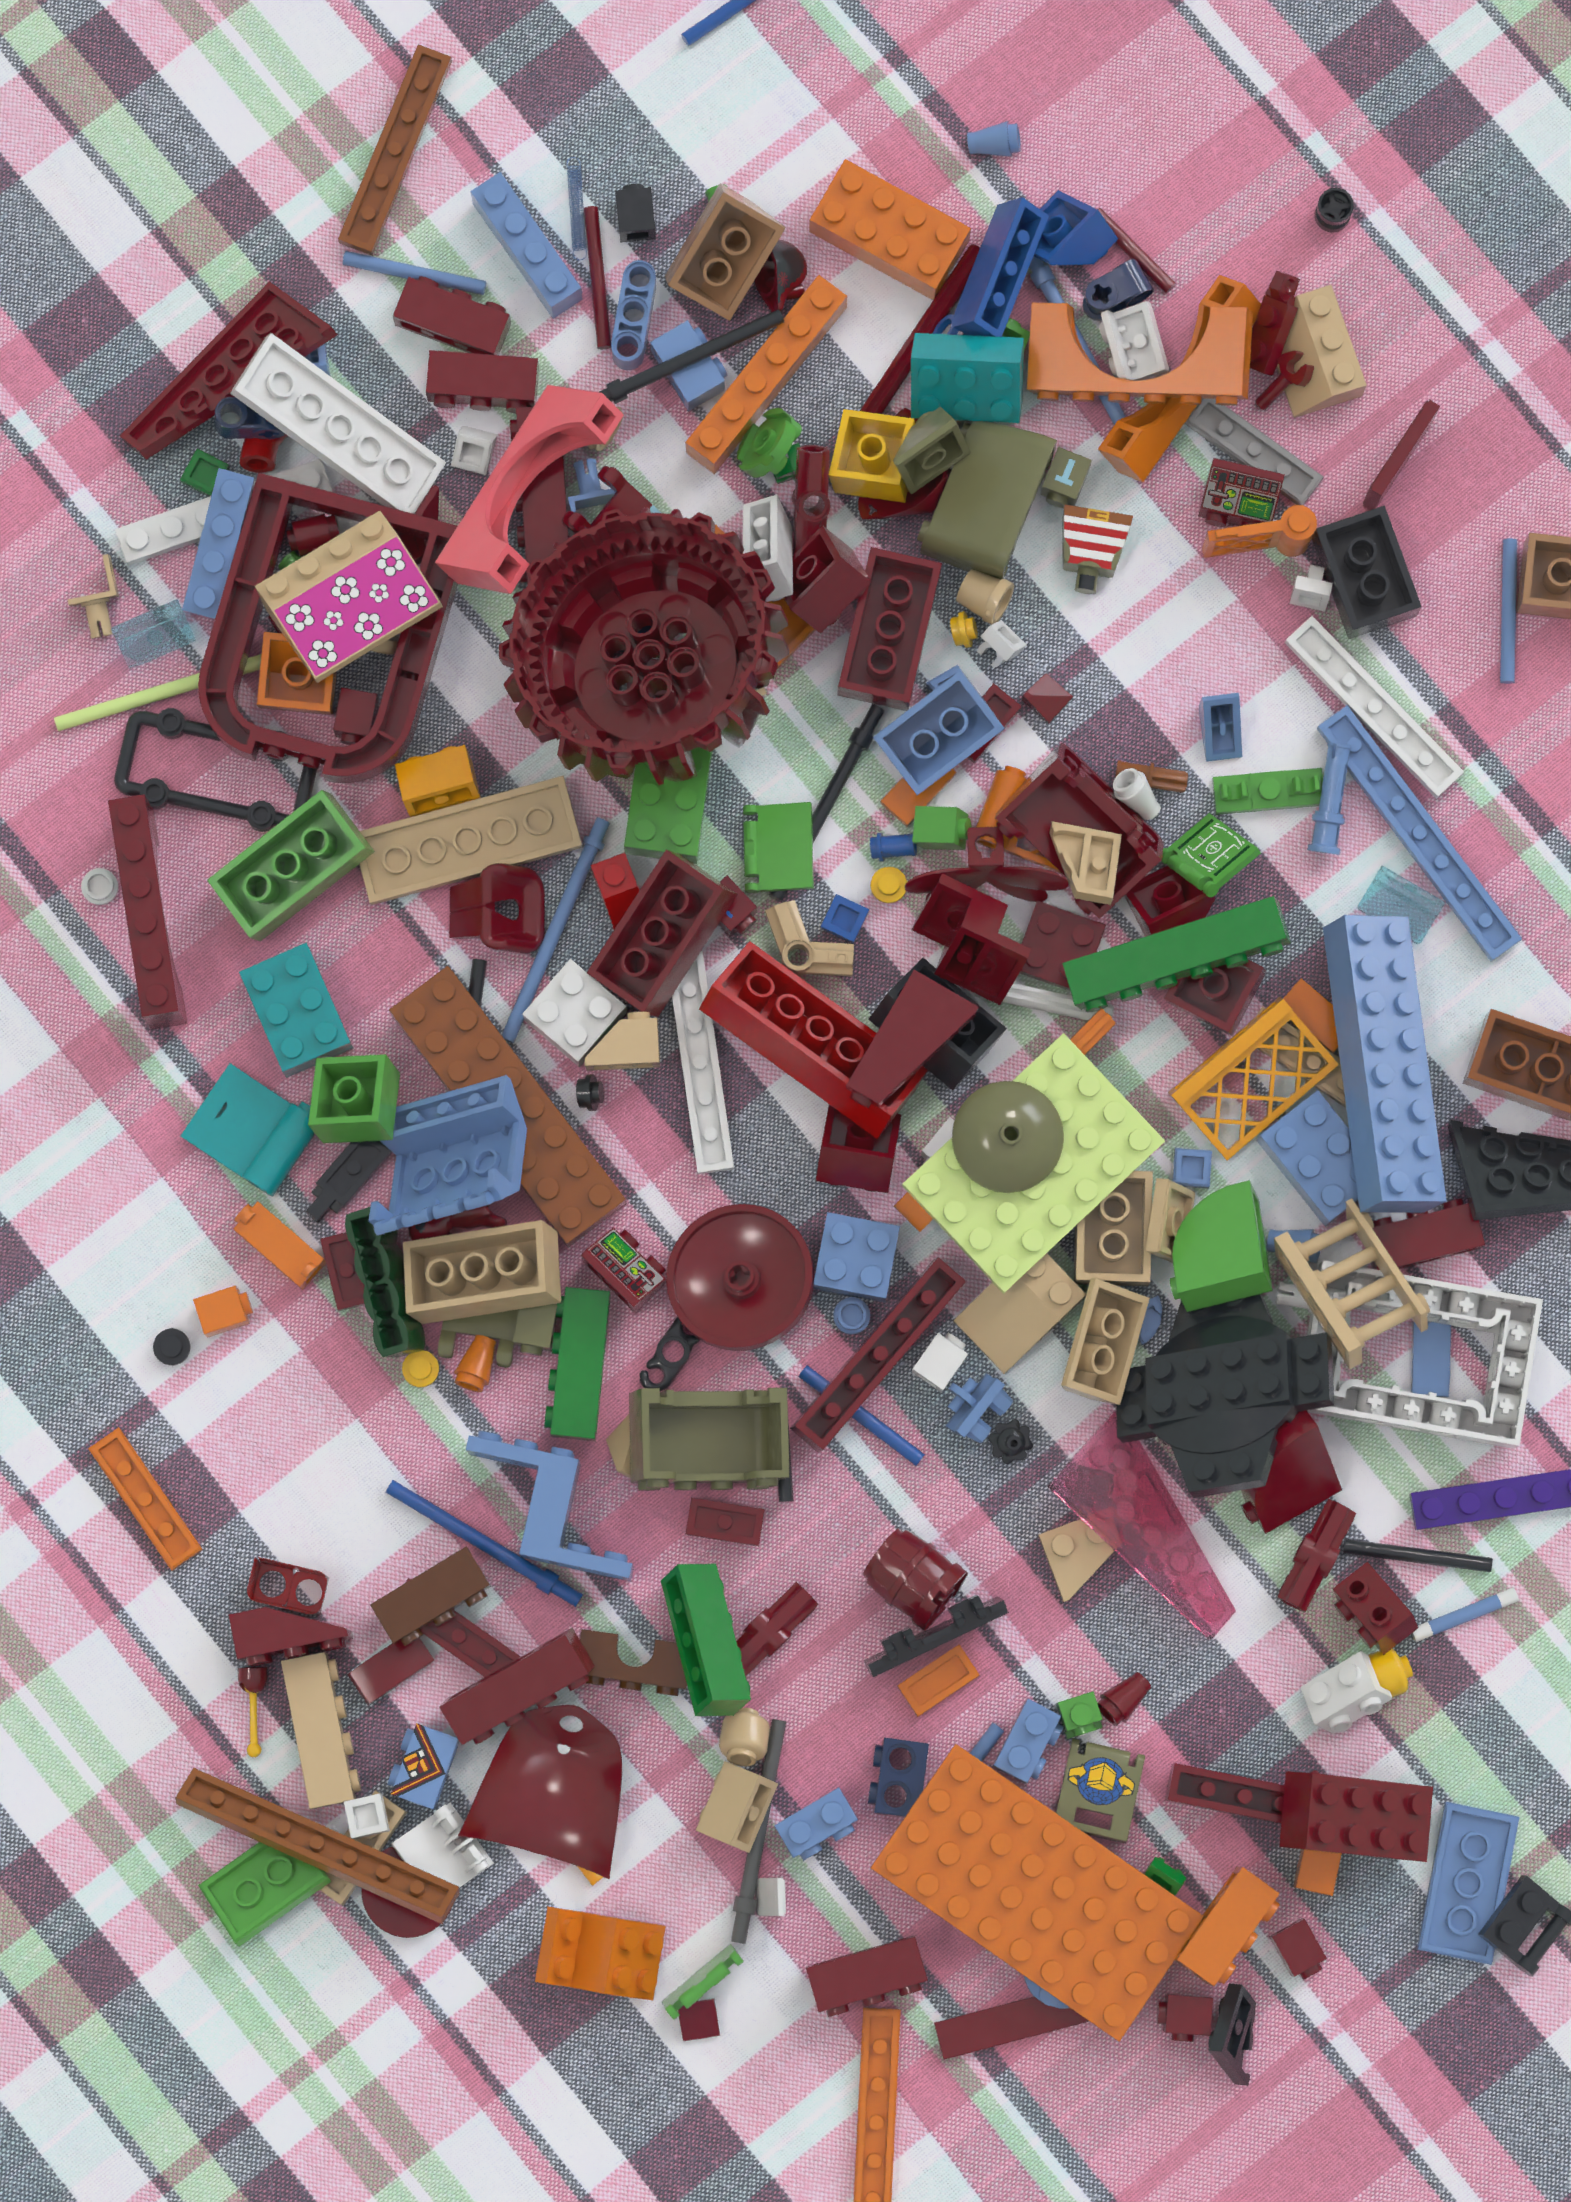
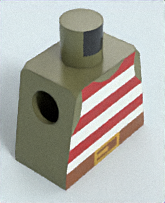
M1065 504L1062 515L1063 570L1077 573L1074 589L1076 592L1096 594L1099 576L1113 578L1131 527L1133 515Z

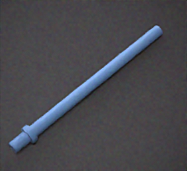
M597 817L589 836H584L582 844H584V848L502 1032L503 1038L508 1042H515L524 1021L522 1014L532 1003L589 873L590 865H592L597 852H602L605 844L602 841L610 825L604 819Z

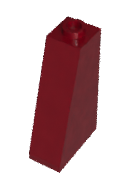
M913 970L847 1083L846 1089L852 1092L849 1098L865 1108H869L871 1103L879 1108L975 1017L979 1007L918 971Z

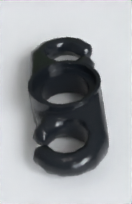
M678 1317L659 1341L653 1358L646 1363L648 1369H660L664 1375L663 1380L659 1383H652L649 1380L648 1372L642 1370L639 1373V1378L643 1388H660V1392L668 1389L687 1363L693 1346L700 1341L694 1335H688L684 1332L683 1324ZM676 1341L683 1346L684 1355L679 1361L669 1362L663 1357L662 1350L668 1342Z

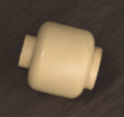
M742 1708L734 1716H725L721 1726L719 1748L721 1753L726 1756L727 1761L737 1766H752L756 1761L764 1758L767 1753L770 1734L768 1721L752 1708Z

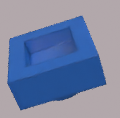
M836 894L820 929L854 944L869 913V909Z

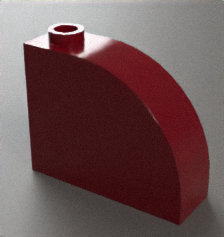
M1308 1411L1298 1412L1290 1423L1285 1421L1278 1428L1275 1437L1278 1443L1266 1485L1241 1490L1245 1500L1241 1508L1251 1525L1257 1522L1265 1534L1342 1491L1319 1427Z

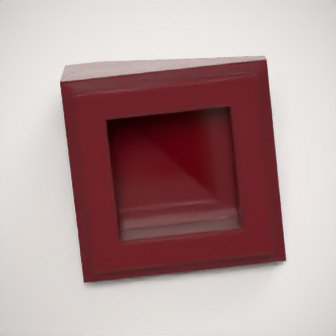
M434 485V487H431L416 510V515L438 520V486Z
M1045 673L1022 696V701L1049 724L1069 703L1073 696Z

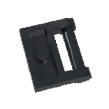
M1521 1875L1478 1935L1522 1972L1533 1977L1539 1969L1537 1964L1566 1925L1571 1926V1910L1560 1904L1528 1876ZM1547 1910L1553 1915V1918L1526 1955H1523L1518 1950Z

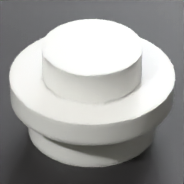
M96 868L84 876L81 890L84 897L90 903L105 905L116 897L118 881L109 870Z

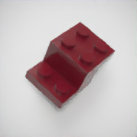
M943 873L916 918L912 931L944 946L934 972L935 975L1001 1005L1026 963L1031 948L998 933L1008 907L1007 904Z

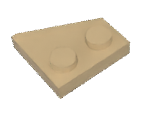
M1052 821L1049 834L1074 898L1111 905L1122 834Z

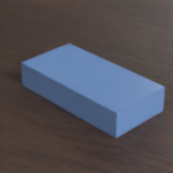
M1413 1322L1411 1393L1428 1394L1432 1392L1437 1393L1436 1397H1449L1451 1325L1428 1322V1329L1421 1332L1415 1322Z

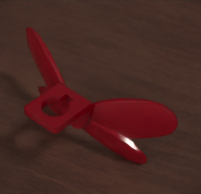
M970 827L967 831L968 868H947L922 873L910 879L904 888L908 893H928L926 895L927 901L943 873L974 889L987 882L1013 897L1030 902H1043L1048 898L1046 891L1066 889L1069 882L1064 876L1046 869L1020 866L1004 867V838L999 828ZM989 836L996 841V848L990 852V858H982V853L975 847V842L980 837Z

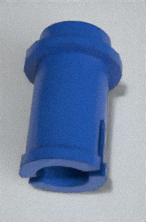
M877 833V837L870 838L872 859L879 858L880 862H884L885 858L916 856L917 845L912 842L913 833L883 836L882 833Z

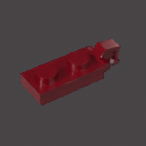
M1276 271L1269 288L1265 292L1256 321L1252 327L1250 368L1269 376L1275 373L1278 365L1277 359L1282 354L1298 307L1294 306V295L1300 279L1293 275Z

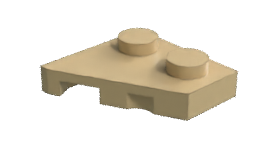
M1109 1509L1038 1535L1063 1602L1070 1600L1121 1545Z

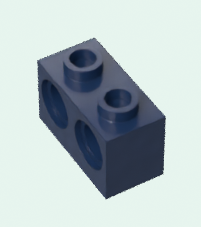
M884 1737L883 1745H875L873 1767H879L880 1770L878 1783H870L868 1804L875 1805L874 1813L906 1816L923 1791L929 1748L928 1743ZM903 1748L909 1752L911 1763L906 1769L897 1770L891 1766L889 1756L894 1749ZM893 1785L902 1787L906 1793L904 1804L897 1808L889 1806L884 1798L886 1789Z

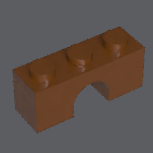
M581 1629L580 1641L595 1665L587 1674L589 1681L586 1684L604 1686L605 1679L620 1681L619 1688L641 1691L642 1684L657 1686V1694L678 1696L679 1689L687 1690V1683L676 1642L655 1639L654 1652L651 1659L642 1666L632 1667L623 1663L618 1655L619 1634Z

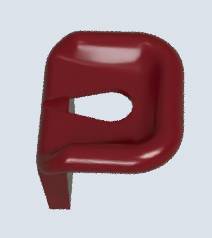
M495 863L484 868L480 877L450 887L451 913L449 938H480L481 942L491 949L522 954L532 953L542 944L545 934V889L541 878L534 870L523 866ZM507 899L514 900L519 907L517 919L511 920L496 912L495 902Z

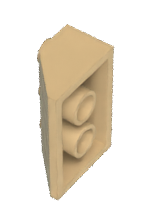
M1332 285L1295 296L1294 306L1298 307L1282 354L1294 350L1303 352L1302 358L1294 365L1295 373L1304 364L1313 365L1314 371L1310 382L1305 387L1291 384L1284 390L1294 418L1362 397L1367 386ZM1278 364L1276 368H1277L1278 374L1280 375V368H1279V364Z
M1091 1278L1061 1383L1065 1391L1091 1400L1120 1405L1150 1298L1097 1278Z

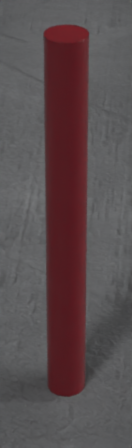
M588 206L584 208L596 341L597 349L604 350L611 348L599 212L597 206Z

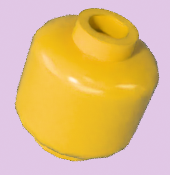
M1391 1649L1385 1655L1380 1650L1368 1654L1380 1686L1389 1690L1392 1697L1406 1693L1408 1690L1407 1678L1413 1677L1412 1668L1406 1655L1399 1657L1394 1649Z

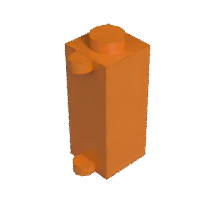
M258 1201L253 1207L247 1204L235 1217L234 1221L238 1224L233 1228L234 1231L300 1289L304 1290L326 1265L323 1257Z

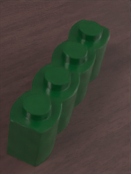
M370 1207L346 1214V1234L349 1242L356 1250L354 1255L355 1269L359 1279L365 1285L363 1293L364 1304L367 1313L374 1321L373 1340L378 1352L383 1357H403L411 1353L423 1351L425 1347V1334L422 1324L406 1314L404 1255L401 1248L396 1244L398 1230L376 1235L373 1224L369 1222Z

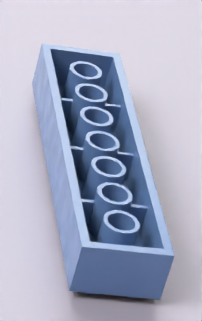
M1343 915L1323 927L1360 1212L1424 1213L1447 1202L1409 919L1403 916Z

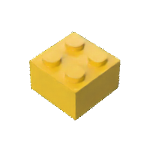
M843 409L829 471V478L834 492L905 503L908 490L893 460L910 427L916 424L914 418Z

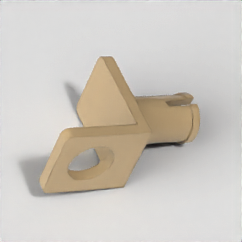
M109 554L102 556L110 591L67 600L69 606L81 605V607H85L91 639L101 637L99 622L101 623L103 636L114 634L106 602H109L110 598L119 597Z

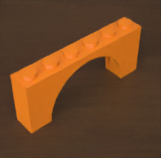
M1032 302L1027 390L1037 394L1038 400L1058 401L1059 395H1073V401L1093 402L1094 396H1108L1109 402L1128 403L1130 402V397H1144L1145 403L1164 404L1166 403V398H1180L1181 404L1200 405L1202 399H1216L1215 404L1236 406L1238 400H1248L1253 312L1247 307H1211L1204 336L1186 361L1165 375L1148 380L1133 381L1108 375L1090 360L1078 338L1075 327L1074 308L1068 303Z

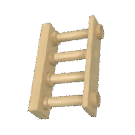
M1352 1198L1345 1201L1347 1221L1304 1243L1300 1241L1294 1243L1288 1232L1274 1238L1277 1259L1324 1331L1332 1338L1333 1345L1349 1369L1363 1363L1362 1347L1365 1346L1364 1342L1410 1318L1413 1319L1419 1330L1423 1332L1428 1329L1427 1314L1430 1313L1429 1305L1421 1293L1415 1294L1373 1231L1374 1224L1369 1213L1360 1212ZM1354 1233L1357 1234L1365 1246L1364 1250L1321 1272L1318 1269L1313 1271L1307 1263L1309 1256ZM1373 1261L1384 1275L1383 1278L1340 1300L1337 1298L1331 1299L1326 1292L1328 1284ZM1392 1289L1403 1304V1306L1358 1329L1355 1326L1350 1328L1344 1319L1349 1311Z

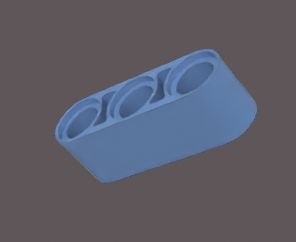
M643 260L631 262L623 273L611 341L612 359L615 365L623 370L638 368L645 356L656 293V273L653 266ZM640 274L649 278V283L643 287H636L630 282L634 276ZM631 309L640 310L644 314L637 322L628 321L624 315ZM624 344H632L638 349L630 357L622 356L618 350Z

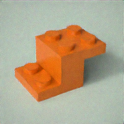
M547 1907L535 1982L653 2001L666 1926L588 1912Z

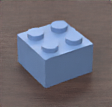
M827 1212L813 1283L814 1289L885 1303L900 1226Z

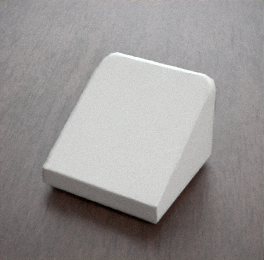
M462 426L457 435L451 466L486 475L497 434Z

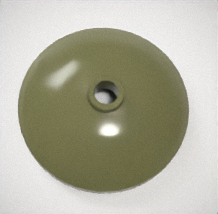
M999 1081L976 1090L961 1105L952 1128V1146L962 1170L980 1186L1002 1193L1024 1191L1043 1181L1057 1165L1064 1143L1062 1122L1052 1102L1034 1087L1015 1081ZM1011 1127L1016 1130V1140L1010 1141L1004 1136L1006 1128Z

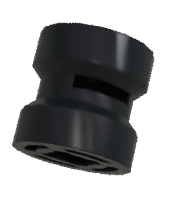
M1330 188L1323 192L1315 210V221L1322 230L1330 233L1339 232L1348 225L1354 208L1351 195L1341 188Z

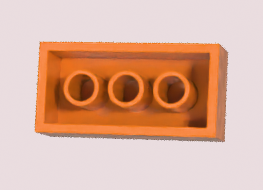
M847 159L843 161L809 219L810 233L934 300L970 241L971 228Z

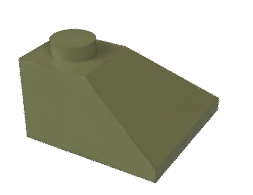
M939 407L933 412L930 411L923 414L916 421V424L910 427L893 462L910 494H913L971 452L956 421L943 408Z

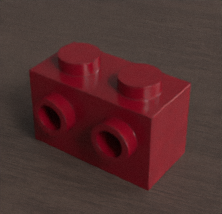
M1368 1562L1332 1589L1338 1601L1334 1604V1607L1346 1622L1353 1619L1360 1627L1356 1632L1362 1641L1370 1649L1375 1645L1383 1655L1419 1628L1412 1612Z

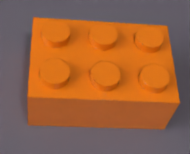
M1236 1866L1203 1913V1919L1175 1961L1210 1986H1215L1217 1982L1225 1984L1236 1968V1965L1232 1963L1233 1959L1239 1951L1246 1953L1257 1939L1258 1934L1254 1932L1261 1920L1268 1922L1277 1911L1280 1904L1275 1900L1280 1893L1244 1867Z

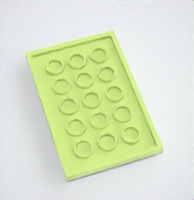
M1064 1033L1013 1080L1032 1086L1043 1093L1055 1106L1062 1122L1064 1132L1062 1153L1053 1171L1043 1181L1032 1188L1014 1193H1002L986 1189L975 1183L962 1170L955 1157L951 1138L902 1184V1187L1002 1293H1005L1165 1142L1157 1131ZM1009 1127L1005 1129L1004 1136L1006 1139L1013 1141L1017 1138V1132L1014 1128Z

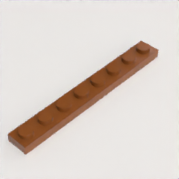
M196 1768L192 1769L175 1797L176 1805L438 1923L443 1924L460 1894L459 1886Z

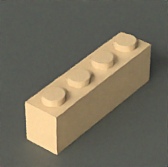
M323 1652L281 1661L309 1809L331 1806L356 1799L355 1792L361 1791V1784L357 1769H350L348 1755L354 1754L350 1732L343 1733L341 1718H346L347 1713L343 1695L336 1696L334 1682L340 1681L336 1659L329 1660L328 1653Z

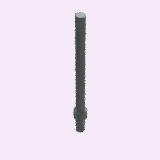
M772 1719L768 1748L762 1770V1777L776 1782L787 1723L786 1721ZM772 1800L750 1853L747 1852L739 1897L735 1896L733 1906L736 1916L731 1942L746 1944L750 1917L755 1915L757 1900H754Z

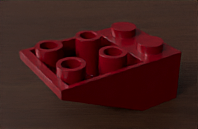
M267 1607L229 1614L237 1659L244 1662L247 1661V1665H251V1667L273 1663L272 1656L283 1653L284 1658L288 1659L310 1655L308 1648L321 1646V1650H324V1652L345 1648V1640L353 1639L352 1631L347 1628Z

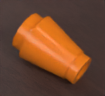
M475 1335L474 1341H472L454 1371L457 1375L454 1382L458 1386L473 1392H482L484 1386L489 1385L496 1341L483 1335Z

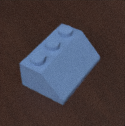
M960 670L873 738L916 795H919L1005 728L971 681Z

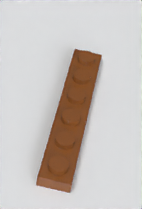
M419 44L417 45L338 237L340 244L373 256L452 63L451 56Z

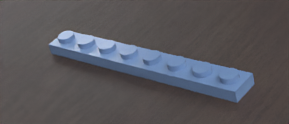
M1348 705L1321 723L1317 730L1327 743L1351 745L1347 770L1490 962L1522 940L1521 936Z

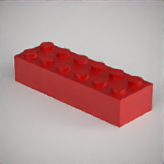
M751 941L746 944L712 984L699 1008L704 1014L876 1139L879 1138L911 1098L928 1071L922 1066L879 1108L872 1103L869 1108H865L850 1099L849 1097L852 1092L846 1089V1085L877 1033Z

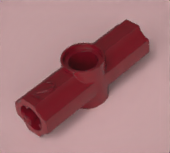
M818 445L797 447L796 482L792 494V502L795 506L793 555L822 525L827 528V515L831 508L830 500L828 499L830 456L828 447ZM819 496L816 506L809 509L803 508L804 502L808 497Z
M1327 1499L1311 1532L1306 1533L1292 1560L1294 1564L1279 1590L1277 1599L1297 1610L1306 1612L1322 1579L1327 1578L1341 1551L1339 1546L1354 1521L1356 1515L1354 1511L1339 1502Z
M797 1582L769 1609L766 1607L743 1630L744 1634L736 1641L737 1646L741 1650V1661L745 1677L766 1656L770 1657L791 1637V1632L819 1605Z

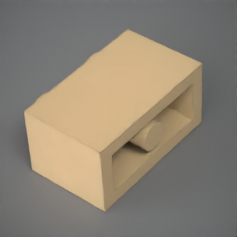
M724 1761L721 1771L715 1778L714 1788L709 1800L701 1811L696 1831L750 1853L778 1783Z

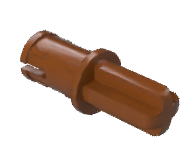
M1122 760L1117 762L1115 778L1122 771L1133 768L1145 774L1151 788L1179 793L1186 791L1188 783V773L1186 771L1154 767L1152 762L1150 766L1122 762Z

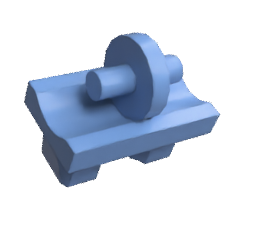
M985 1374L979 1383L969 1378L962 1388L952 1383L948 1390L955 1397L947 1407L955 1414L946 1424V1427L955 1434L982 1443L991 1431V1427L980 1419L986 1409L990 1408L997 1415L1001 1416L1013 1403V1400L1002 1389L1005 1384L998 1378H993L988 1374Z

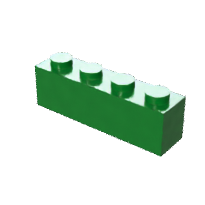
M566 1287L565 1296H561V1303H557L556 1317L562 1318L561 1333L554 1332L552 1354L558 1355L557 1369H550L548 1391H555L553 1406H546L544 1428H551V1437L596 1441L611 1298L610 1291Z
M677 1564L661 1580V1585L695 1716H734L751 1700L750 1685L746 1680L741 1661V1650L737 1646L732 1627V1616L728 1612L724 1596L723 1582L719 1577L716 1564Z

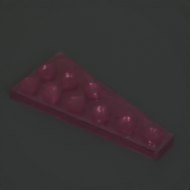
M1115 1409L1047 1487L1197 1630L1210 1640L1215 1637L1236 1610L1141 1442L1137 1440L1122 1443L1117 1438Z

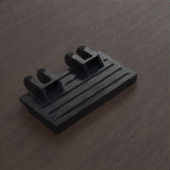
M974 1595L947 1608L951 1616L949 1620L915 1636L912 1630L907 1627L880 1640L884 1651L863 1661L870 1675L875 1677L1009 1613L1006 1608L1007 1606L1004 1600L998 1596L982 1603L979 1596Z

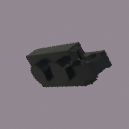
M380 1141L350 1142L316 1182L317 1186L312 1191V1194L317 1199L306 1210L307 1215L319 1223L330 1210L338 1214L388 1159L392 1151Z

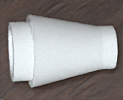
M1130 768L1116 776L1113 781V789L1117 799L1140 814L1144 820L1153 819L1158 815L1161 806L1156 801L1143 772Z

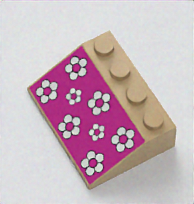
M381 511L376 512L255 586L266 611L317 683L443 607L398 534Z

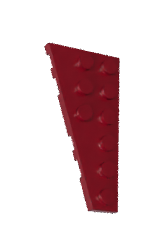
M269 281L132 422L120 437L128 446L147 460L213 417L219 401L227 397H235L230 392L265 337L270 333L274 334L303 357L338 334L329 324Z

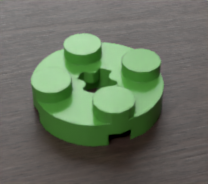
M773 408L765 412L762 416L767 420L759 427L753 423L739 445L737 459L742 462V465L738 466L753 478L762 477L769 472L778 474L787 463L786 454L792 443L799 437L802 431V426L781 408Z

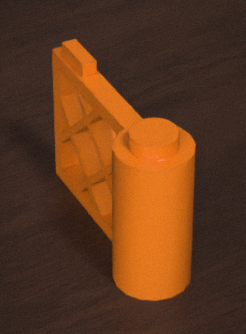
M1294 505L1284 511L1280 520L1207 531L1202 546L1203 557L1209 558L1275 547L1281 554L1288 557L1302 555L1307 550L1316 530V516L1310 508L1304 505Z
M1005 766L1004 770H996L976 827H997L996 813L1026 781V773L1011 766ZM1003 834L1004 852L1061 873L1047 858L1038 855L1039 851L1037 849L1030 852L1016 846L1018 838L1014 836L1012 839H1009ZM989 836L980 837L976 841V843L985 847L996 848V841Z

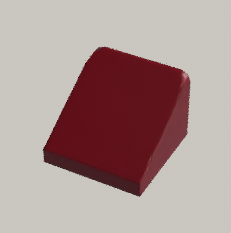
M715 1998L698 2000L688 2009L683 2005L678 2010L683 2041L720 2036Z

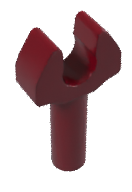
M1295 350L1286 352L1277 359L1280 375L1255 400V403L1262 410H1266L1289 385L1295 384L1305 387L1310 382L1314 371L1313 365L1304 364L1296 373L1294 371V365L1302 358L1303 352Z

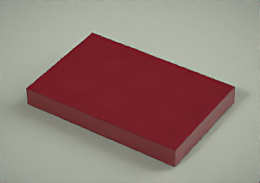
M1430 399L1425 402L1371 484L1363 501L1365 508L1373 510L1379 506L1432 425L1440 408L1438 404Z

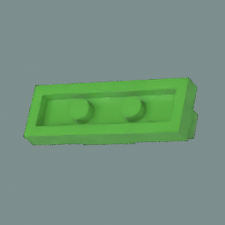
M1322 768L1213 777L1215 815L1319 806L1323 783Z

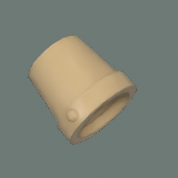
M971 569L959 588L956 601L983 618V621L992 625L1001 619L1007 609L1014 591V583Z

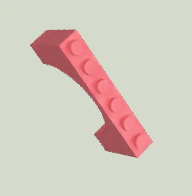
M547 385L435 563L457 584L511 594L530 565L508 543V526L519 498L534 478L561 456L584 446L594 444L605 445L624 414L603 393Z

